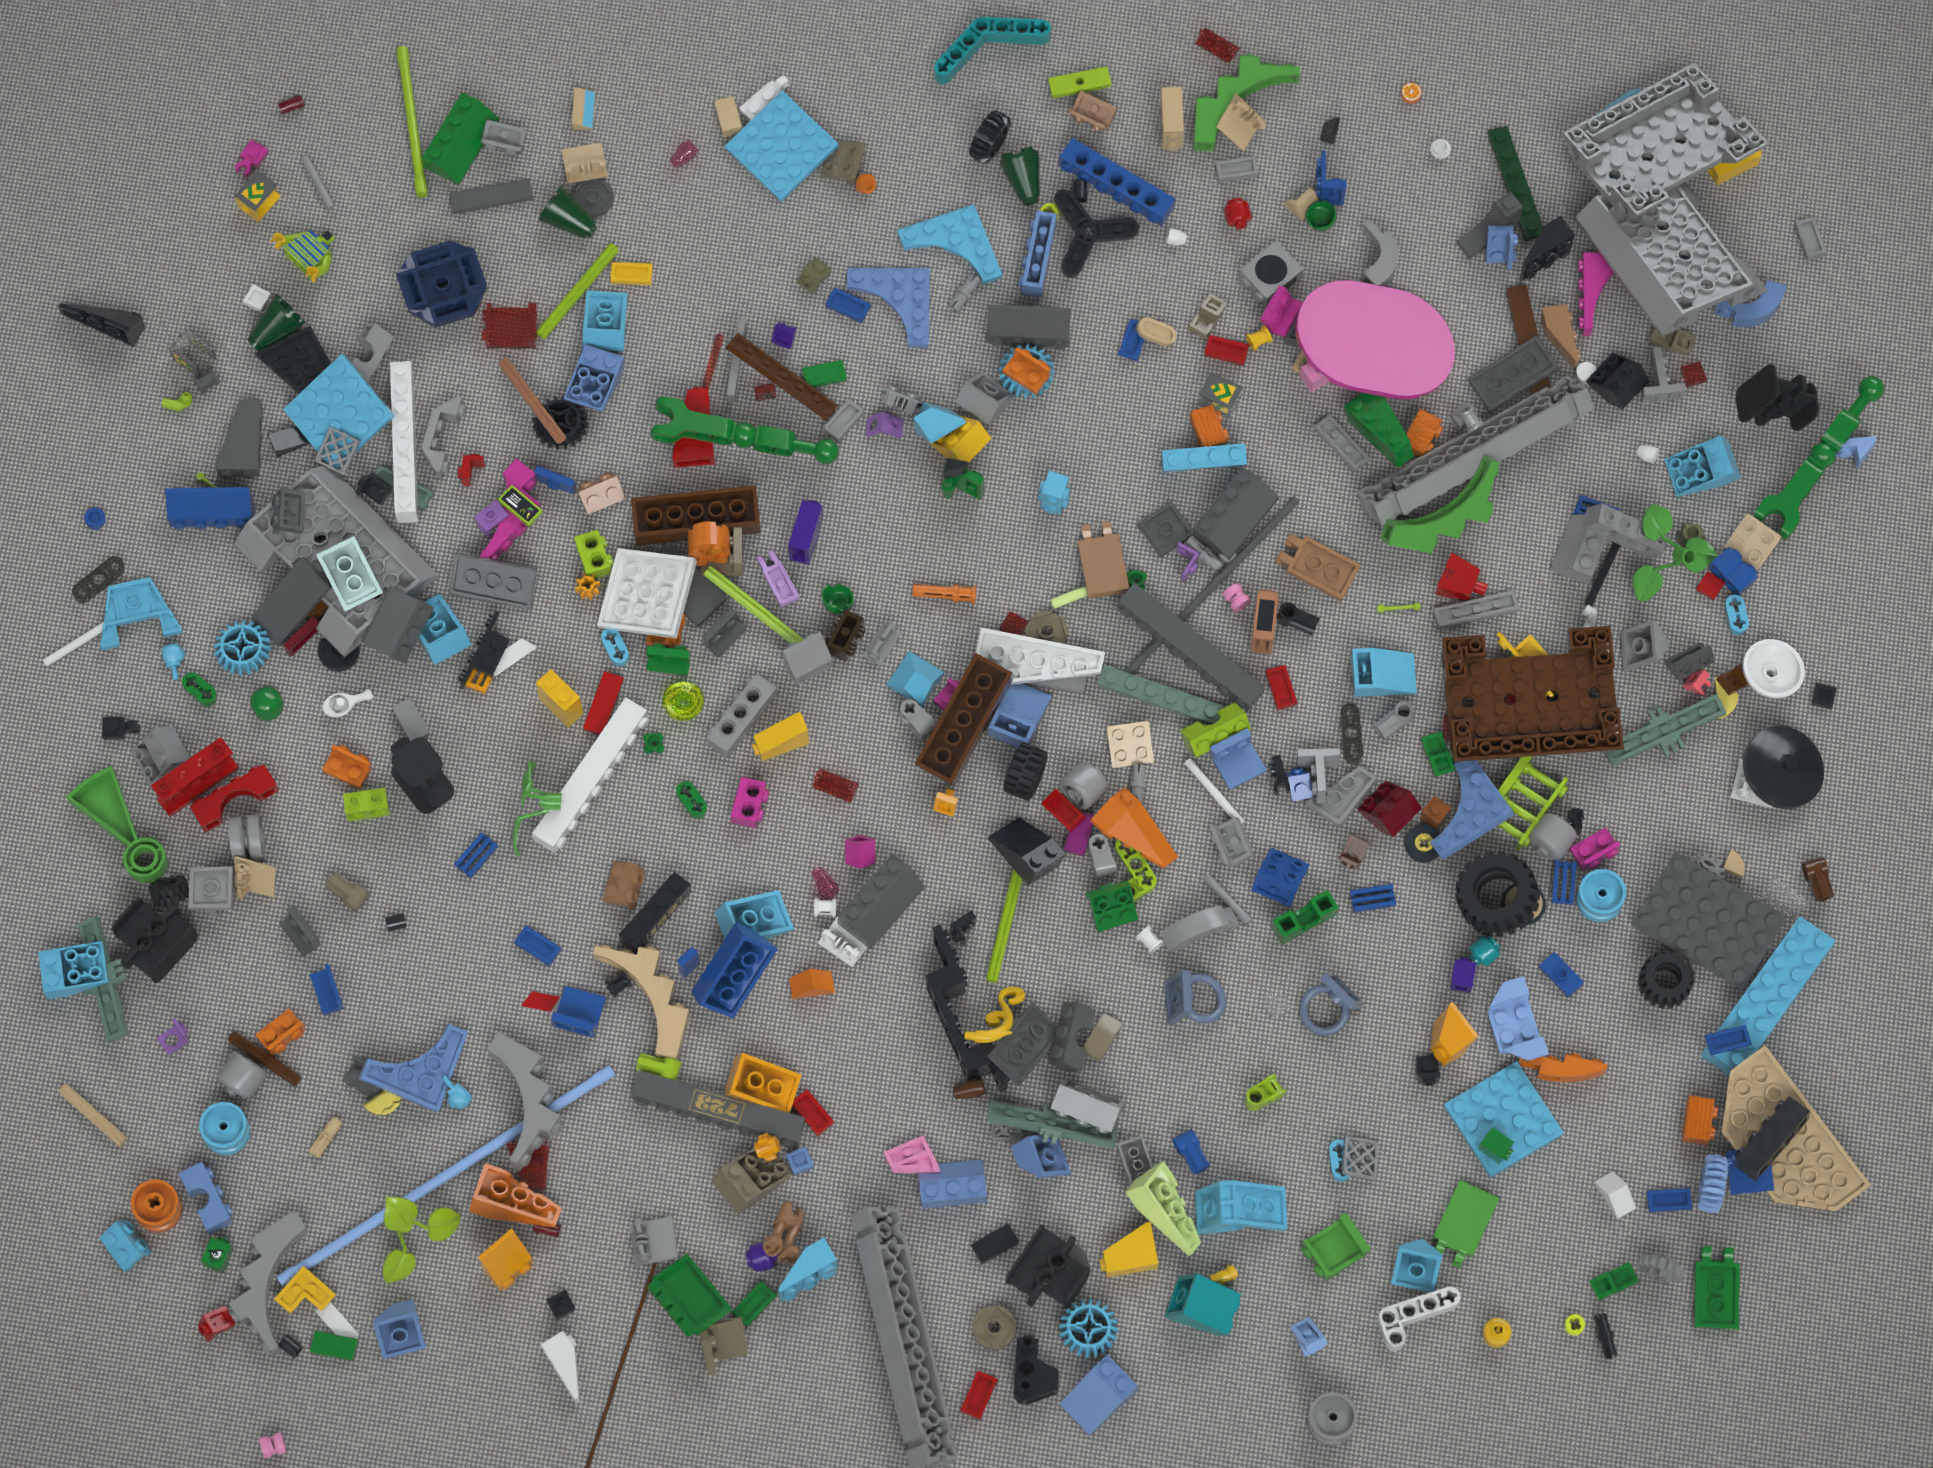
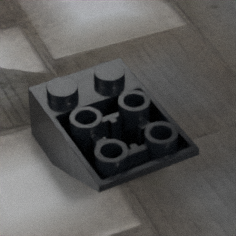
M1561 215L1542 228L1523 262L1519 277L1520 282L1525 279H1532L1539 270L1543 268L1544 270L1548 269L1554 264L1555 260L1559 258L1564 259L1571 253L1575 233Z

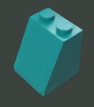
M1199 1274L1179 1276L1164 1317L1216 1336L1228 1335L1233 1327L1232 1320L1234 1314L1240 1307L1239 1300L1241 1294Z

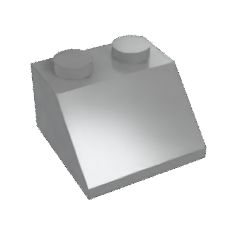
M981 372L965 382L955 402L963 410L977 416L979 421L990 424L998 419L1016 394L1014 392L1009 393L1008 388H1004L1001 383L985 372Z

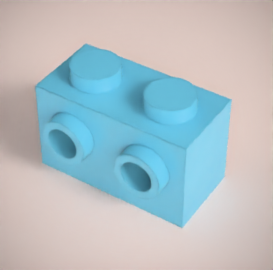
M1049 471L1046 481L1042 480L1039 487L1040 494L1038 500H1041V508L1050 514H1061L1062 509L1067 508L1070 499L1068 476Z

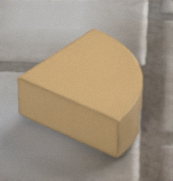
M1731 849L1723 868L1726 872L1743 878L1745 871L1744 862L1740 855Z

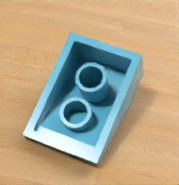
M586 291L582 349L584 345H588L604 351L624 352L628 293Z
M440 594L425 601L434 609L418 638L434 665L471 646L464 627Z
M779 890L724 902L714 912L724 939L735 922L753 929L766 940L794 929Z

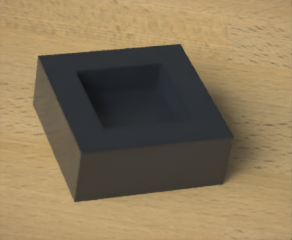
M1816 683L1811 705L1832 710L1837 688Z

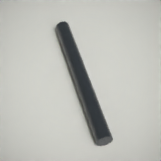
M1615 542L1612 543L1584 603L1585 606H1593L1621 545Z

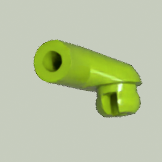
M183 392L177 400L164 397L162 407L177 412L182 411L192 404V395L189 392Z

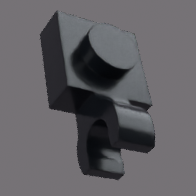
M103 717V740L125 739V733H140V724H138L137 720L125 722L124 717Z
M1272 756L1271 764H1268L1270 776H1274L1276 781L1273 792L1275 795H1278V787L1283 786L1286 793H1289L1290 786L1285 777L1281 756Z
M1572 808L1567 812L1566 821L1575 829L1577 835H1580L1583 828L1582 820L1585 819L1584 811L1580 808Z

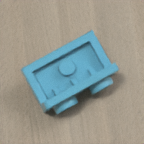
M127 1219L115 1221L99 1237L124 1272L129 1271L142 1257L149 1256L152 1253L148 1248L147 1242L139 1236L135 1226Z

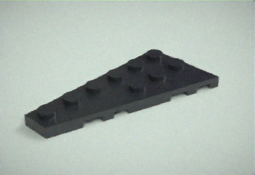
M311 326L255 353V356L298 394L331 364Z

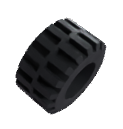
M1026 743L1020 744L1008 767L1003 785L1004 792L1029 801L1036 793L1048 760L1047 751Z
M1664 950L1662 954L1660 951L1655 952L1654 956L1650 955L1647 958V961L1644 962L1638 976L1639 991L1641 994H1645L1644 999L1646 1001L1649 999L1652 1001L1651 1005L1654 1007L1656 1004H1659V1008L1662 1009L1667 1005L1668 1009L1673 1008L1675 1004L1679 1006L1683 1000L1687 999L1693 987L1695 978L1693 977L1694 969H1690L1692 964L1690 961H1684L1685 956H1677L1678 952L1673 951L1672 954H1669V950ZM1661 970L1670 971L1676 976L1678 986L1671 989L1663 988L1655 981L1654 974Z

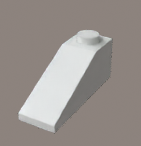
M564 1331L542 1343L541 1347L577 1404L580 1402L577 1358L574 1349L577 1344L570 1334L566 1336Z

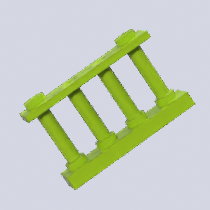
M1533 756L1521 757L1498 789L1512 811L1531 823L1525 834L1506 821L1498 825V827L1520 840L1516 848L1518 851L1523 846L1528 847L1531 831L1542 816L1547 814L1558 797L1562 798L1569 788L1566 786L1568 778L1564 777L1559 784L1534 768L1531 763ZM1522 774H1530L1554 790L1549 800H1546L1522 784L1519 779ZM1511 790L1519 791L1542 806V810L1535 817L1511 801L1510 797L1507 796Z

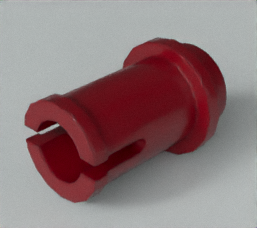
M295 94L293 98L278 102L282 115L296 109L302 110V107L305 106L302 96Z
M556 1224L555 1228L534 1225L533 1231L537 1232L536 1234L538 1235L542 1233L558 1238L562 1224Z

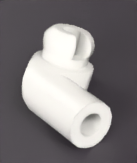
M1591 605L1585 606L1583 615L1588 617L1582 628L1595 627L1598 613L1595 607Z

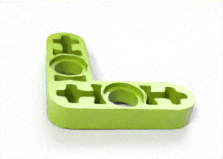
M1117 839L1115 851L1132 877L1128 882L1135 891L1133 899L1136 901L1155 889L1157 878L1144 857L1141 856V852L1130 847L1128 851L1131 855L1125 859L1128 854L1125 849L1120 850L1121 843L1123 842ZM1137 859L1142 863V866L1139 869H1132L1130 862ZM1144 870H1146L1144 872V876L1146 877V879H1152L1150 886H1148L1147 884H1142L1144 879L1141 873Z

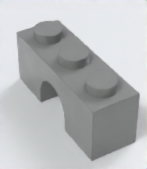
M376 323L366 324L356 341L365 350L364 360L360 361L356 357L348 358L369 384L372 381L371 376L373 372L380 367L381 359L391 348V341L394 336Z

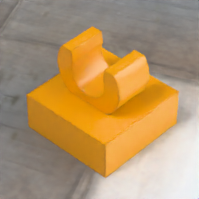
M947 788L945 794L938 792L933 811L954 817L958 798L953 797L955 791Z

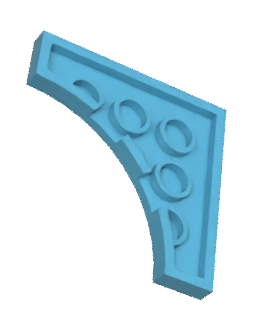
M974 204L897 230L904 251L915 248H930V246L944 248L945 251L957 256L960 255L967 260L983 284L1002 278V272Z

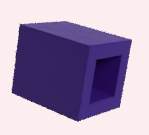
M1468 958L1455 959L1450 990L1471 993L1476 962H1472Z

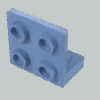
M1248 728L1210 747L1209 756L1229 790L1266 772L1263 762L1251 744L1252 735Z

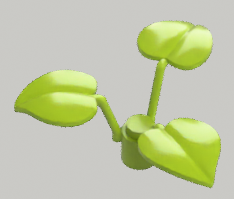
M386 1197L383 1216L384 1225L390 1231H396L402 1245V1251L395 1249L387 1255L383 1264L382 1274L386 1283H393L409 1276L415 1268L416 1259L412 1253H406L407 1247L402 1235L403 1232H409L413 1224L425 1230H429L428 1237L431 1240L442 1241L456 1231L461 1220V1214L448 1207L438 1208L429 1216V1225H424L415 1220L418 1208L413 1201L402 1197Z

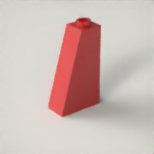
M697 386L688 389L684 403L687 409L711 415L708 388ZM681 438L675 442L672 455L673 468L715 465L713 443L691 438Z

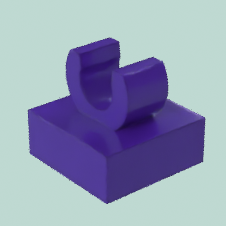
M777 323L771 343L791 350L796 335V327L792 328L786 326L785 323Z

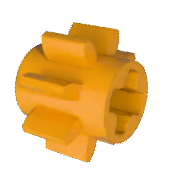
M584 573L581 580L576 579V583L579 586L575 587V592H581L580 597L582 600L584 598L592 600L595 594L600 595L597 588L601 584L600 581L595 582L594 574L590 577Z
M768 1133L758 1136L759 1140L754 1143L757 1156L766 1159L767 1162L776 1159L777 1152L781 1151L777 1137H772Z

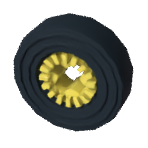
M1418 825L1412 828L1405 840V849L1409 857L1420 863H1428L1437 859L1439 855L1432 847L1430 841L1440 834L1439 831L1429 825ZM1420 840H1422L1423 842L1427 840L1428 848H1421Z

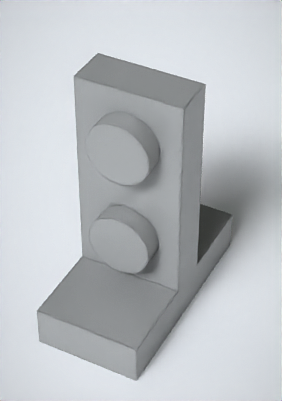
M1661 347L1653 348L1651 362L1656 386L1643 388L1641 394L1642 403L1682 399L1686 391L1685 383L1670 384V375L1665 371V366H1667L1666 354H1662Z
M1340 748L1298 749L1297 767L1311 768V777H1315V782H1312V795H1316L1317 803H1325V767H1340Z

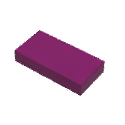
M1083 813L1086 819L1072 832L1069 831L1064 852L1082 857L1085 856L1094 825L1090 822L1094 815Z

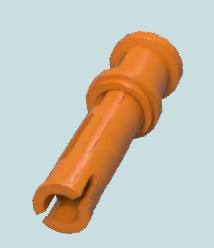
M913 584V597L952 599L954 603H958V601L976 603L977 586L975 585L973 587H962L959 584H955L953 587Z

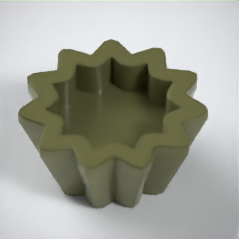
M1688 523L1681 525V530L1676 532L1679 536L1676 541L1681 543V547H1685L1686 542L1693 537L1706 539L1704 529L1699 527L1698 524Z

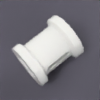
M815 898L814 917H818V915H832V918H836L837 899L819 900Z
M1150 926L1143 929L1136 936V939L1147 947L1149 954H1152L1162 946L1164 941L1157 938L1151 931L1152 928Z

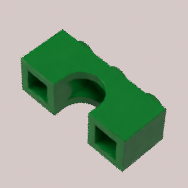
M1326 890L1310 899L1309 903L1298 911L1292 912L1289 910L1273 919L1271 928L1281 945L1336 916L1339 907L1329 890Z

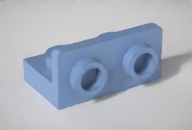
M1488 226L1486 263H1507V270H1512V262H1516V250L1513 249L1518 243V237L1513 232V226Z

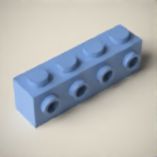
M1037 210L1035 219H1031L1030 231H1032V236L1027 239L1026 249L1029 251L1028 256L1023 258L1022 268H1025L1024 275L1020 274L1018 284L1019 287H1022V295L1042 298L1057 224V214Z

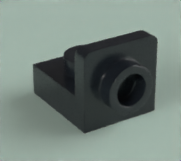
M371 473L359 479L357 482L358 488L355 493L357 495L364 493L377 504L382 505L393 487L375 473Z
M972 910L950 924L951 932L949 934L955 943L959 942L961 946L966 944V938L962 932L967 933L975 927L976 916Z
M1416 1056L1417 1083H1423L1424 1086H1432L1439 1082L1441 1075L1439 1073L1438 1060L1435 1056Z

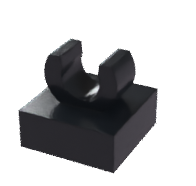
M566 1290L546 1299L556 1320L576 1311Z

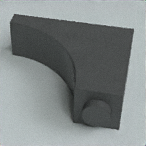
M1510 191L1494 202L1484 219L1465 236L1457 241V245L1468 259L1472 258L1486 248L1488 226H1513V230L1518 228L1523 206Z

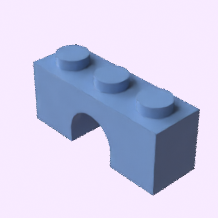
M200 1162L178 1173L190 1197L200 1193L209 1196L208 1204L197 1211L209 1235L233 1223L230 1217L234 1214L228 1203L226 1205L223 1204L221 1198L224 1197L220 1186H214L211 1180L215 1176L210 1166L205 1168L204 1164Z

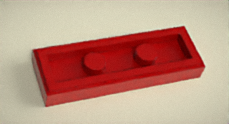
M603 672L583 727L584 731L596 735L601 734L610 720L624 682V677Z

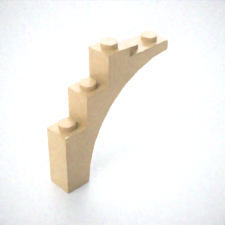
M608 945L595 946L593 951L594 960L609 964L620 971L622 970L638 984L647 996L657 1020L658 1039L655 1052L656 1057L662 1059L669 1057L679 1060L690 1013L689 1009H686L684 1005H671L675 990L674 980H671L672 978L666 975L656 976L661 959L660 951H657L654 947L645 946L644 948L639 947L637 955H635L633 951L626 949L617 951Z

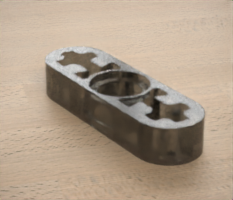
M112 556L76 583L72 589L75 600L79 603L90 601L122 576L125 572L123 560L118 556ZM114 563L119 566V569H112L111 565ZM105 569L107 570V572H109L110 577L107 576L106 572L104 571ZM102 575L105 579L103 583L95 584L93 583L94 577ZM88 582H90L92 588H94L93 590H91V588L88 586ZM80 589H82L83 591L86 592V595H85V596H83L82 594L79 595V592H78V591H79Z
M1347 703L1342 706L1340 711L1343 755L1347 763L1355 765L1363 757L1360 713L1356 705ZM1347 710H1351V713H1355L1352 716V723L1349 724L1348 715H1344L1346 714ZM1348 729H1354L1358 735L1356 738L1350 739L1346 736L1345 732ZM1355 744V753H1359L1356 755V758H1352V755H1350L1351 745Z

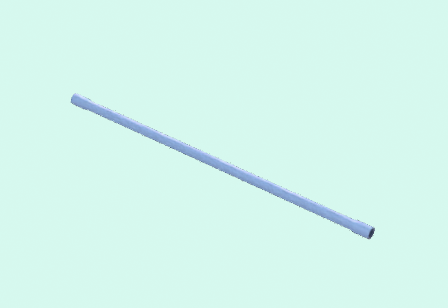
M607 1065L593 1074L591 1078L545 1107L556 1113L593 1088L613 1078L615 1073ZM523 1121L402 1198L413 1202L421 1199L520 1136L523 1129ZM385 1208L300 1263L291 1266L276 1277L282 1287L286 1286L303 1266L309 1270L383 1223Z

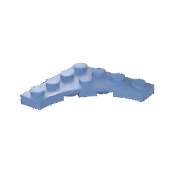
M847 268V290L874 294L885 300V303L898 313L907 334L908 347H929L930 268Z
M1477 761L1454 763L1461 782L1460 803L1450 824L1441 834L1430 841L1442 861L1514 816L1510 806Z
M447 1024L439 1040L432 1048L420 1057L408 1062L397 1064L383 1063L368 1058L365 1060L359 1080L431 1111L439 1112L448 1088L441 1078L446 1075L451 1080L468 1032Z

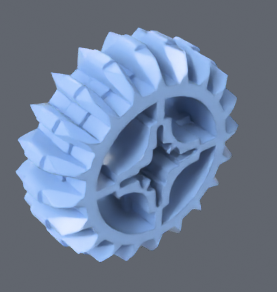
M1708 1154L1706 1156L1698 1191L1697 1203L1699 1210L1707 1213H1718L1720 1211L1728 1172V1160L1726 1157L1717 1154Z

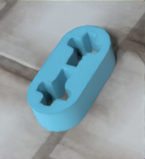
M1731 595L1725 602L1728 627L1733 634L1742 635L1746 632L1749 625L1745 602L1741 596ZM1732 601H1735V604H1739L1737 612H1735L1733 606H1730ZM1737 617L1739 619V623L1743 624L1741 629H1739L1738 626L1735 625Z
M609 628L603 630L601 634L602 644L611 662L620 667L626 665L629 661V653L618 630ZM611 634L612 637L615 636L614 645H612L610 640H607V635ZM616 649L619 650L620 654H624L622 660L615 658Z
M1337 1139L1329 1146L1331 1174L1336 1181L1344 1182L1349 1179L1350 1175L1344 1174V1176H1340V1173H1336L1339 1169V1163H1343V1151L1341 1158L1338 1159L1337 1152H1333V1150H1335L1337 1145H1340V1149L1344 1148V1141Z

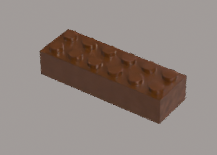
M756 485L631 498L636 546L688 541V529L692 530L693 525L700 522H716V526L720 527L724 524L729 528L730 536H734V527H742L743 535L761 533Z
M975 653L917 758L915 766L954 787L1015 677L1013 672Z

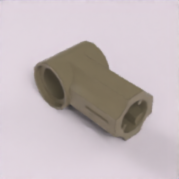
M338 872L332 874L325 884L328 890L341 898L342 902L354 912H357L370 896L364 888L358 884L351 883Z

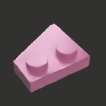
M924 1135L884 1152L892 1173L940 1172Z

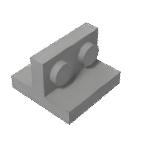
M233 866L190 867L188 909L190 911L207 910L211 917H219V910H233Z

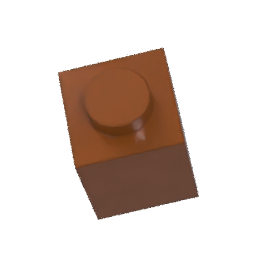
M1434 795L1421 811L1419 819L1438 830L1449 817L1451 808Z

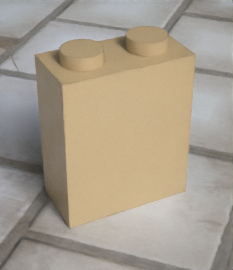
M1161 87L1162 150L1177 151L1182 149L1184 137L1182 87Z

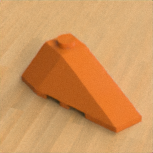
M1126 787L1114 794L1090 820L1105 836L1111 839L1115 837L1124 843L1123 846L1128 849L1130 847L1141 852L1142 857L1163 869L1178 858L1142 803Z
M485 1163L471 1201L469 1212L490 1219L555 1228L562 1209L560 1206L542 1194H536L528 1188L529 1185L524 1182L520 1183L511 1177L512 1174L507 1170Z

